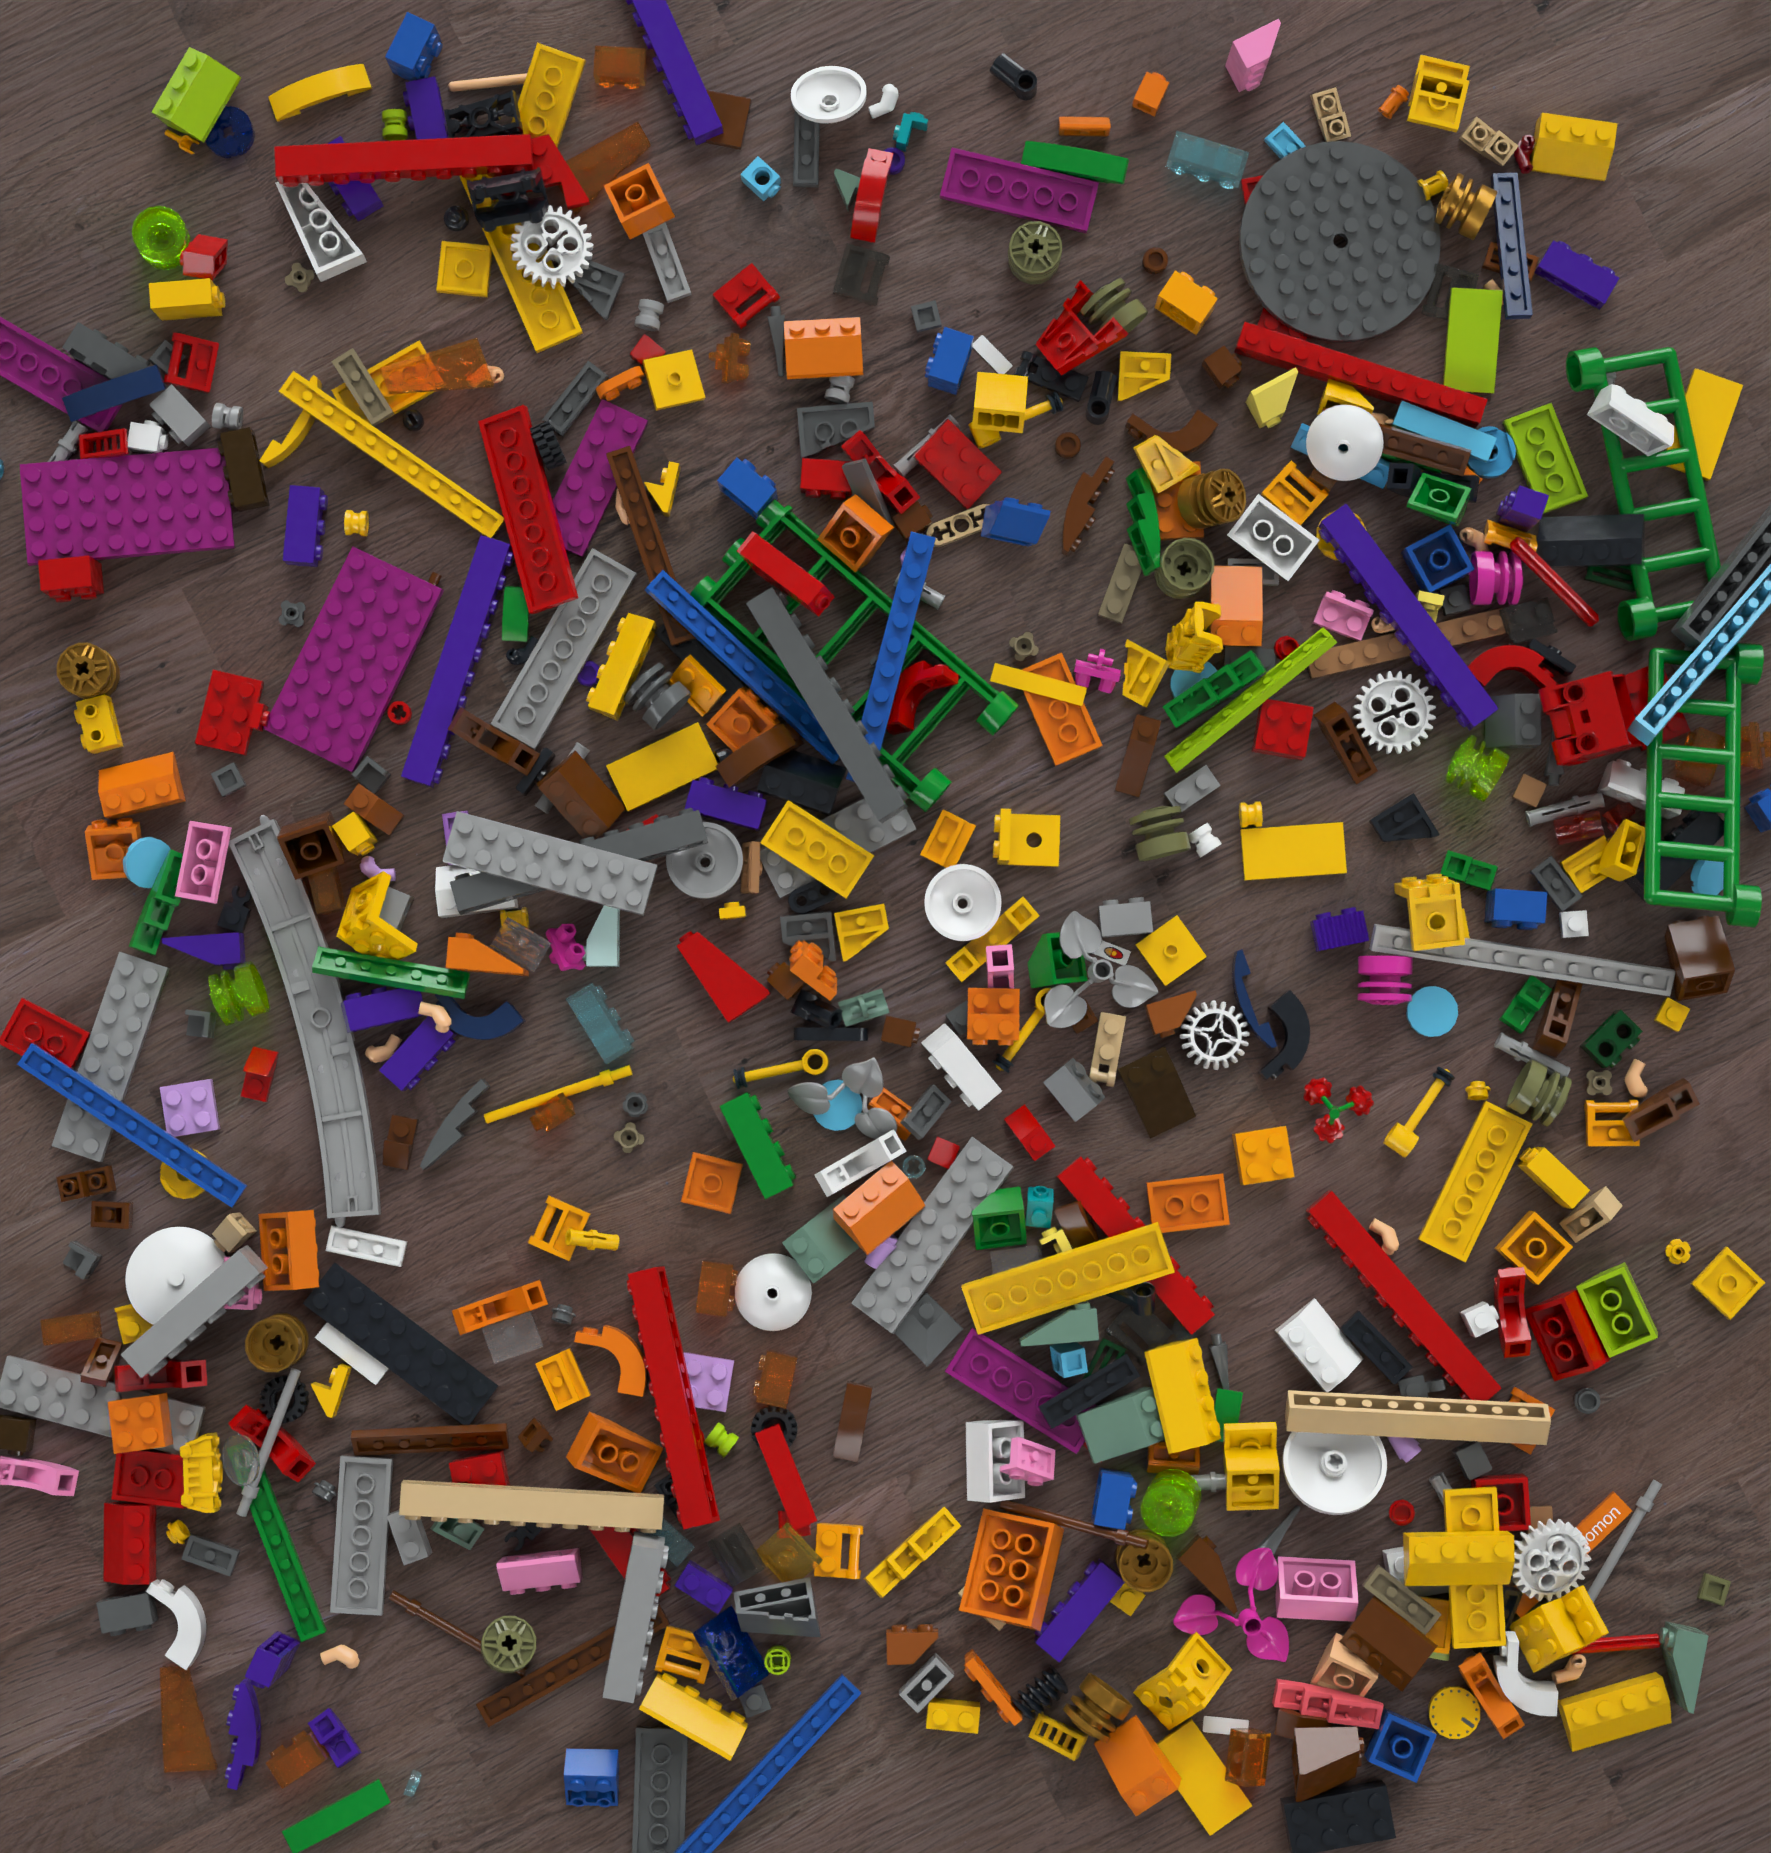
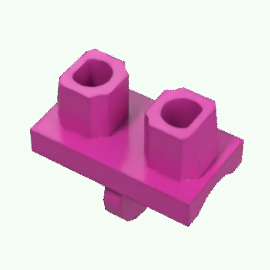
M1100 649L1099 655L1088 654L1087 661L1095 662L1096 664L1076 659L1074 672H1076L1075 684L1088 688L1091 676L1101 678L1098 690L1112 693L1116 682H1119L1121 670L1102 666V664L1112 666L1113 659L1104 657L1105 650Z
M562 924L559 928L548 929L545 933L553 951L549 955L551 963L558 964L561 971L569 969L583 970L586 966L582 958L585 955V950L574 939L577 932L574 924Z

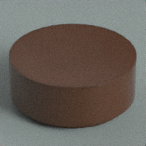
M1158 247L1148 249L1143 256V267L1150 274L1162 273L1168 264L1166 252Z
M1071 432L1062 433L1055 443L1057 454L1064 459L1074 458L1079 453L1081 447L1080 439Z

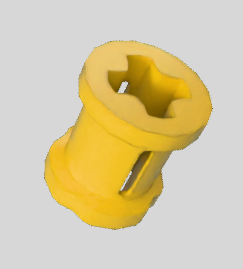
M1441 170L1426 180H1417L1420 187L1423 188L1426 201L1430 200L1431 196L1442 191L1445 192L1449 184L1446 175Z
M522 907L521 910L506 912L505 909L500 910L503 932L516 928L529 930L527 907Z

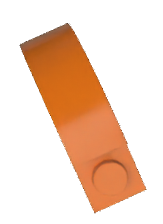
M538 1280L452 1310L459 1334L462 1335L548 1305L541 1282Z
M609 1325L603 1326L602 1334H598L599 1329L583 1327V1331L578 1330L574 1342L603 1347L612 1352L617 1358L621 1369L618 1393L643 1397L647 1386V1370L643 1362L644 1355L637 1343L622 1330Z
M1479 1652L1475 1656L1466 1658L1458 1666L1459 1671L1502 1739L1525 1726L1519 1713L1502 1691L1482 1654Z

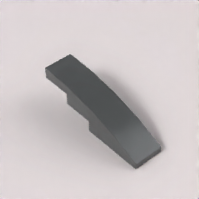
M480 1079L460 1099L445 1118L421 1162L420 1167L423 1170H427L465 1137L459 1128L478 1112L472 1103L491 1087L485 1079Z

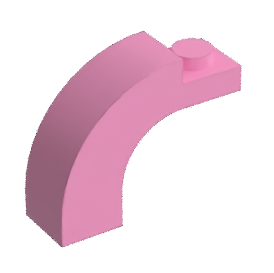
M1012 944L986 946L988 988L1014 989Z
M7 1455L0 1456V1485L27 1487L50 1495L74 1496L79 1470L37 1459Z

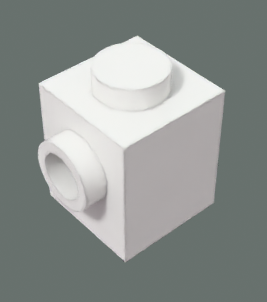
M145 420L144 424L131 422L128 448L132 452L162 453L168 447L169 437L166 435V431L159 426L160 423L149 420Z
M1482 1301L1459 1312L1472 1337L1476 1338L1499 1327L1496 1321L1499 1319L1495 1307L1493 1305L1489 1306L1486 1302Z

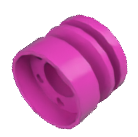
M1491 551L1472 552L1470 561L1475 568L1469 574V595L1472 605H1490L1494 593H1496L1499 605H1504L1506 599L1509 605H1517L1523 585L1521 559L1513 551L1509 553L1508 557L1505 551H1500L1495 563Z
M1359 956L1358 974L1369 976V981L1358 983V988H1368L1369 993L1357 994V1000L1365 1001L1372 1005H1398L1404 1002H1411L1412 995L1400 994V989H1412V984L1401 982V977L1412 975L1413 957Z

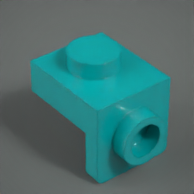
M916 112L903 114L901 126L896 125L893 134L896 148L906 152L912 128L927 131L928 119L924 118V115Z
M1044 1186L1028 1187L1025 1226L1051 1228L1054 1190L1052 1188Z

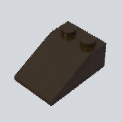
M1165 1047L1117 1069L1150 1139L1196 1117L1180 1077Z

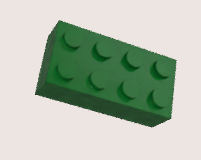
M747 1092L719 1106L764 1198L767 1199L795 1185L793 1179L797 1177L791 1165L785 1166L781 1158L785 1153L779 1141L774 1143L770 1135L774 1131L767 1118L762 1119L759 1110L763 1108L757 1096H751Z

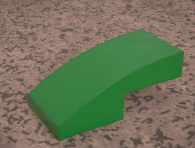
M505 586L502 640L528 641L530 613L522 587Z
M1448 850L1440 874L1448 876V878L1490 891L1498 866Z
M1530 975L1499 1020L1521 1034L1534 1014L1541 1008L1552 989L1533 975Z
M1216 1388L1214 1410L1217 1422L1220 1425L1221 1439L1217 1441L1224 1442V1424L1238 1423L1243 1392Z

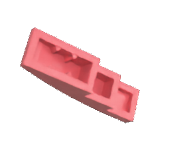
M1283 1679L1276 1680L1272 1700L1274 1707L1299 1710L1301 1715L1326 1718L1328 1723L1379 1729L1384 1706L1381 1702L1359 1695Z

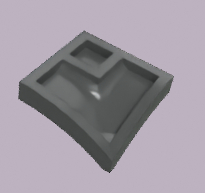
M926 1292L914 1305L895 1334L928 1367L963 1328Z

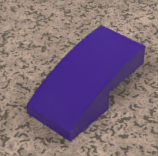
M328 1708L308 1723L320 1745L325 1746L338 1768H341L362 1753L331 1708Z

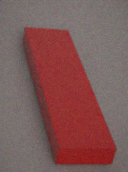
M780 1424L756 1432L757 1441L793 1531L816 1522L817 1517Z

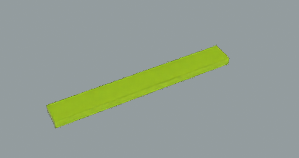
M1324 627L1321 628L1173 748L1164 758L1176 773L1333 647L1337 641Z

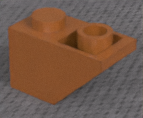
M932 1624L917 1625V1629H907V1625H892L891 1629H886L887 1665L914 1664L938 1638V1628H933Z

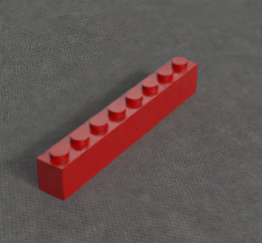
M1079 1156L1056 1176L1077 1201H1081L1084 1210L1108 1238L1146 1226L1138 1216L1133 1219L1127 1212L1130 1206L1122 1197L1116 1199L1111 1193L1114 1187L1105 1177L1100 1180L1094 1173L1097 1167L1088 1157L1083 1160ZM1170 1256L1175 1273L1146 1282L1151 1283L1155 1287V1294L1189 1334L1192 1335L1215 1315L1211 1311L1214 1305L1205 1295L1200 1298L1194 1291L1197 1285L1188 1275L1183 1278L1178 1272V1269L1181 1268L1180 1265Z

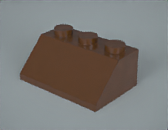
M576 750L537 783L538 788L583 839L594 837L596 840L614 823L626 808Z
M1375 1595L1339 1641L1402 1692L1438 1646Z

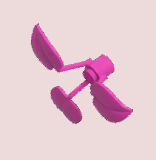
M1269 1548L1252 1550L1244 1555L1237 1564L1235 1571L1236 1580L1240 1585L1249 1586L1248 1595L1250 1608L1241 1611L1238 1619L1220 1610H1215V1602L1209 1596L1195 1594L1188 1597L1182 1603L1173 1619V1624L1183 1632L1189 1634L1198 1632L1199 1635H1205L1217 1628L1218 1620L1216 1615H1219L1233 1622L1235 1626L1242 1627L1245 1634H1247L1246 1644L1251 1654L1261 1659L1286 1662L1289 1652V1638L1286 1627L1279 1619L1274 1617H1267L1262 1621L1256 1612L1257 1608L1253 1595V1588L1260 1591L1267 1590L1274 1586L1278 1579L1279 1568L1272 1550Z

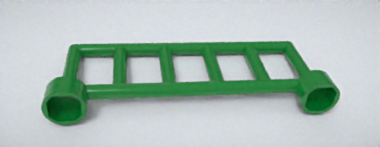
M1596 347L1570 351L1566 358V375L1572 390L1580 392L1593 389L1595 399L1601 389L1608 386L1607 373L1663 364L1670 398L1646 402L1645 404L1654 413L1662 415L1673 413L1680 448L1660 451L1651 456L1644 454L1624 458L1619 436L1601 425L1619 515L1645 514L1646 522L1694 512L1701 547L1645 558V565L1630 566L1637 598L1621 601L1617 613L1620 631L1627 641L1655 636L1658 623L1680 619L1694 602L1693 600L1655 608L1648 573L1704 562L1709 583L1721 567L1677 353L1672 347L1604 359L1601 352ZM1679 463L1684 464L1690 498L1634 508L1627 473Z
M1738 642L1731 650V653L1727 654L1715 668L1726 670L1725 701L1689 698L1677 712L1725 717V749L1663 744L1662 729L1647 746L1645 902L1650 905L1725 912L1728 925L1753 928L1757 926L1761 914V889L1759 886L1739 884L1742 684L1757 685L1760 681L1764 663V651L1760 644ZM1653 648L1650 650L1648 656V703L1664 686V664L1682 665L1694 651ZM1662 759L1725 765L1724 798L1662 792ZM1661 807L1724 813V847L1661 841ZM1661 856L1724 862L1723 896L1660 890Z

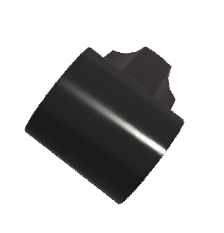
M1004 53L996 58L990 68V73L1015 91L1019 99L1030 100L1035 97L1037 93L1036 75L1032 71L1022 68ZM1022 82H1030L1032 84L1028 89H1023L1019 85Z
M1104 370L1095 372L1086 409L1087 420L1094 425L1103 424L1109 416L1117 375ZM1095 406H1100L1105 412L1096 415L1091 409Z
M802 989L790 1011L811 1022L812 1020L831 1030L839 1026L842 1020L841 1009L821 1001V998Z
M1143 1282L1105 1294L1110 1298L1132 1306V1311L1138 1316H1149L1155 1311V1287L1149 1282Z

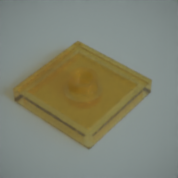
M787 1522L754 1551V1554L782 1583L804 1578L822 1562V1558Z

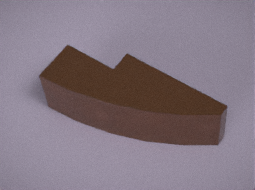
M1682 1078L1642 1102L1622 1120L1633 1142H1636L1680 1119V1114L1700 1105L1690 1082Z
M847 1381L833 1452L834 1458L858 1462L873 1386Z

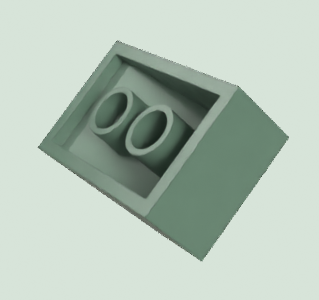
M844 1194L782 1242L813 1284L859 1248L833 1218V1209L846 1199Z
M1089 1302L1074 1304L1073 1308L1065 1309L1021 1336L1019 1344L1023 1347L1099 1340L1097 1309L1094 1306H1090Z
M1141 1387L1076 1414L1094 1464L1165 1440L1153 1387Z
M1665 1621V1627H1662L1659 1632V1643H1661V1650L1676 1704L1688 1713L1694 1714L1709 1636L1695 1627Z

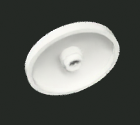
M170 1227L151 1234L138 1245L128 1262L125 1282L132 1306L142 1318L154 1325L224 1263L226 1255L216 1246L214 1239L196 1229Z
M1291 1432L1284 1446L1282 1468L1289 1488L1303 1504L1320 1513L1343 1515L1360 1510L1374 1499L1386 1477L1387 1457L1379 1436Z

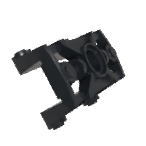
M514 90L503 95L496 94L492 98L468 105L461 104L458 105V108L451 110L445 109L449 138H455V134L459 133L462 127L470 129L464 137L524 134L516 92ZM488 114L487 122L479 125L477 117ZM503 115L515 118V122L503 126L495 123V121L501 120Z
M537 167L536 170L525 171L524 169L519 173L486 178L485 176L481 180L476 181L467 180L475 218L486 232H492L498 226L525 221L539 223L543 220L542 217H544L549 206L540 167ZM527 190H532L535 193H543V196L529 198L525 194H527ZM514 192L511 196L503 195L504 193ZM490 197L491 201L495 200L491 206L477 208V204H481L484 198Z

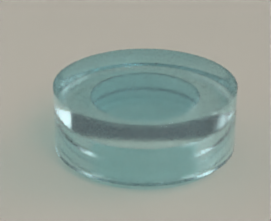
M1178 1319L1172 1325L1173 1335L1178 1340L1195 1338L1198 1330L1192 1335L1189 1334Z
M412 1770L403 1793L404 1795L414 1796L422 1776L421 1772Z

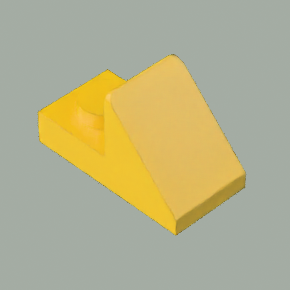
M670 461L668 468H663L661 483H664V486L644 482L648 492L666 517H670L681 470L679 463Z
M342 1363L338 1365V1368H333L329 1378V1383H332L331 1387L317 1382L311 1383L312 1389L327 1417L333 1418L337 1415L352 1366Z

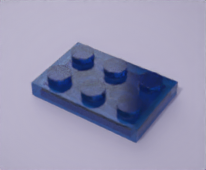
M732 1606L725 1608L692 1632L732 1701L742 1696L770 1674L749 1634L741 1632L737 1614Z

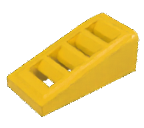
M1039 1713L1028 1737L1075 1761L1079 1758L1088 1735ZM1045 1722L1049 1725L1044 1736H1041L1039 1733ZM1055 1727L1058 1731L1052 1741L1049 1737ZM1064 1732L1068 1735L1063 1745H1060L1058 1743ZM1074 1737L1077 1741L1071 1750L1068 1747Z

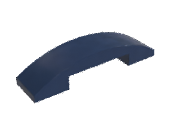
M154 365L63 397L62 400L70 421L74 422L126 402L163 391L166 387L158 365Z
M1243 950L1236 951L1232 965V981L1239 1010L1255 1036L1268 1048H1274L1277 1044L1269 1022L1258 1024L1242 980L1243 976L1251 974Z

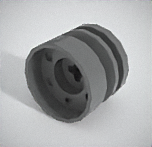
M661 662L642 673L633 682L623 699L628 705L636 701L632 708L635 712L644 707L648 708L642 719L654 731L665 725L692 695L680 681L670 687L667 685L673 675L670 671L662 675L665 666Z

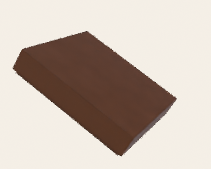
M706 90L722 124L724 133L710 138L704 143L741 150L751 99Z

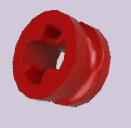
M403 701L393 702L388 708L387 714L389 719L397 725L408 723L412 717L411 708ZM399 706H402L403 711L406 712V716L404 718L401 716V720H397V716L393 713L395 708L399 710Z

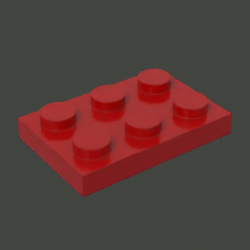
M946 419L912 456L965 509H969L1002 473L949 419Z
M1648 666L1625 675L1636 716L1648 705ZM1664 670V685H1665V684L1668 682L1669 679H1668L1667 674H1666V672H1665V670ZM1676 713L1663 728V742L1690 731L1683 713ZM1642 743L1643 746H1640L1641 751L1647 749V746Z
M213 670L195 744L246 756L253 730L248 727L254 702L259 703L264 682Z
M21 998L0 1037V1045L23 1056L30 1044L34 1043L73 1069L91 1033L35 1003Z
M151 1450L116 1454L111 1500L187 1508L181 1505V1496L184 1494L183 1458L180 1454Z

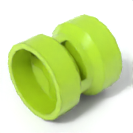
M401 109L382 111V121L385 123V127L382 130L383 139L387 141L406 140L408 138V129L405 128L407 112Z
M718 1422L703 1443L708 1447H717V1453L724 1458L739 1437L734 1433L727 1434L725 1426Z
M775 1645L769 1648L764 1662L768 1672L774 1675L785 1673L790 1666V1652L783 1645Z

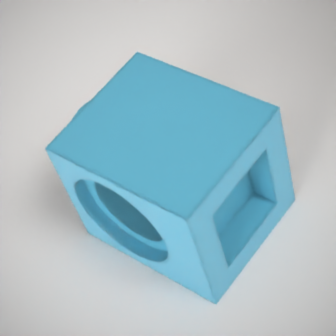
M759 156L741 173L742 182L763 201L768 197H774L781 188L780 176ZM760 176H766L770 179L765 185H759L756 180Z
M1078 1342L1050 1345L1053 1370L1060 1376L1067 1378L1088 1372L1085 1348Z

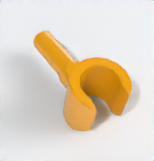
M168 129L165 131L166 136L179 143L180 149L189 154H194V152L190 151V147L193 143L199 145L197 140L188 135L179 136Z

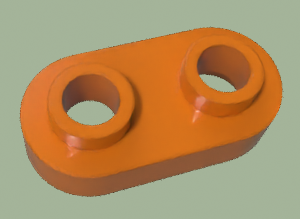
M636 366L603 382L595 390L600 399L611 401L620 395V391L626 388L631 390L640 386L645 375L641 367Z

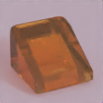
M1316 468L1308 477L1317 487L1322 490L1324 489L1328 493L1337 481L1323 475Z

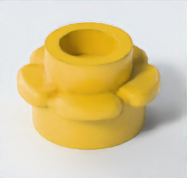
M1483 1081L1470 1082V1086L1465 1088V1091L1468 1093L1469 1100L1479 1101L1488 1099V1091H1491V1088L1486 1086Z
M1674 1239L1666 1246L1665 1254L1671 1263L1678 1265L1689 1260L1691 1248L1687 1242ZM1679 1249L1681 1251L1680 1254H1677L1676 1250Z
M181 1520L168 1523L169 1530L166 1531V1534L170 1541L174 1544L177 1542L184 1544L185 1540L190 1536L187 1526Z

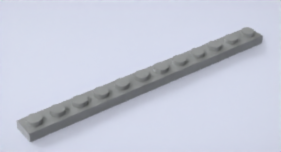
M1374 924L1369 948L1375 952L1664 996L1671 995L1675 977L1673 969L1465 938V945L1413 951L1410 929Z

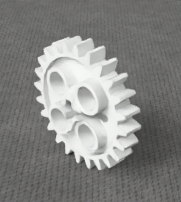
M549 205L548 212L542 217L543 220L541 222L531 223L530 221L521 222L522 226L515 225L514 230L518 234H512L511 240L515 243L511 244L510 250L516 252L512 255V260L519 261L516 266L517 270L525 268L524 278L530 274L533 276V284L539 279L543 288L547 282L551 283L552 289H555L556 282H560L561 286L565 287L566 279L571 283H575L574 274L582 277L583 270L581 268H589V263L586 260H591L593 255L588 252L593 250V243L588 242L591 240L592 235L591 233L584 234L587 230V224L579 226L581 217L578 216L572 219L571 210L564 215L562 214L561 206L557 212H553L552 206ZM553 226L557 229V232L551 234L546 232L544 228ZM564 231H566L568 234H566L565 236H563L562 238H560V240L557 242L556 249L552 247V248L546 253V251H547V246H548V245H549L550 247L553 246V245L556 243V241L559 239L560 235H561ZM535 243L539 245L540 249L538 251H531L527 245ZM566 243H572L575 245L576 249L573 251H568L564 248L563 245ZM546 253L543 260L537 263L536 260ZM550 260L556 261L559 267L550 268L546 262Z
M1391 671L1387 672L1386 679L1381 674H1378L1376 676L1377 683L1370 678L1367 681L1370 688L1365 686L1360 688L1364 696H1355V699L1360 702V704L1352 706V709L1359 711V714L1352 717L1353 720L1360 721V724L1355 728L1356 730L1363 729L1364 732L1360 736L1361 739L1367 736L1370 738L1368 746L1374 742L1377 743L1376 751H1380L1385 746L1387 754L1391 753L1392 748H1395L1396 753L1400 754L1402 746H1404L1409 752L1412 750L1411 742L1418 747L1421 744L1418 737L1422 739L1428 738L1424 730L1433 729V726L1428 723V721L1436 719V716L1429 714V711L1436 708L1434 705H1428L1433 696L1424 695L1428 687L1420 689L1418 687L1420 679L1414 683L1411 682L1412 674H1409L1405 679H1402L1401 671L1396 674L1395 678H1393ZM1396 690H1402L1406 693V702L1396 700ZM1377 699L1383 703V710L1381 712H1376L1372 709V700ZM1410 703L1415 704V707L1400 712L1396 717L1392 715L1381 721L1373 722V718L1387 714L1392 708L1397 710ZM1410 713L1416 717L1417 722L1415 726H1409L1405 722L1406 714ZM1382 723H1389L1393 727L1392 735L1383 734L1381 731Z
M1548 1519L1546 1526L1541 1521H1538L1537 1529L1530 1525L1528 1526L1530 1532L1528 1535L1523 1532L1520 1533L1523 1540L1514 1541L1518 1548L1514 1550L1515 1562L1512 1571L1513 1578L1511 1580L1522 1593H1525L1529 1598L1535 1597L1538 1601H1541L1543 1596L1548 1601H1551L1553 1595L1561 1598L1562 1591L1569 1593L1571 1585L1575 1588L1579 1587L1576 1580L1585 1579L1581 1572L1589 1570V1567L1584 1562L1591 1560V1557L1587 1554L1591 1549L1586 1544L1587 1539L1576 1527L1574 1528L1569 1522L1565 1524L1561 1519H1558L1556 1524L1551 1519Z

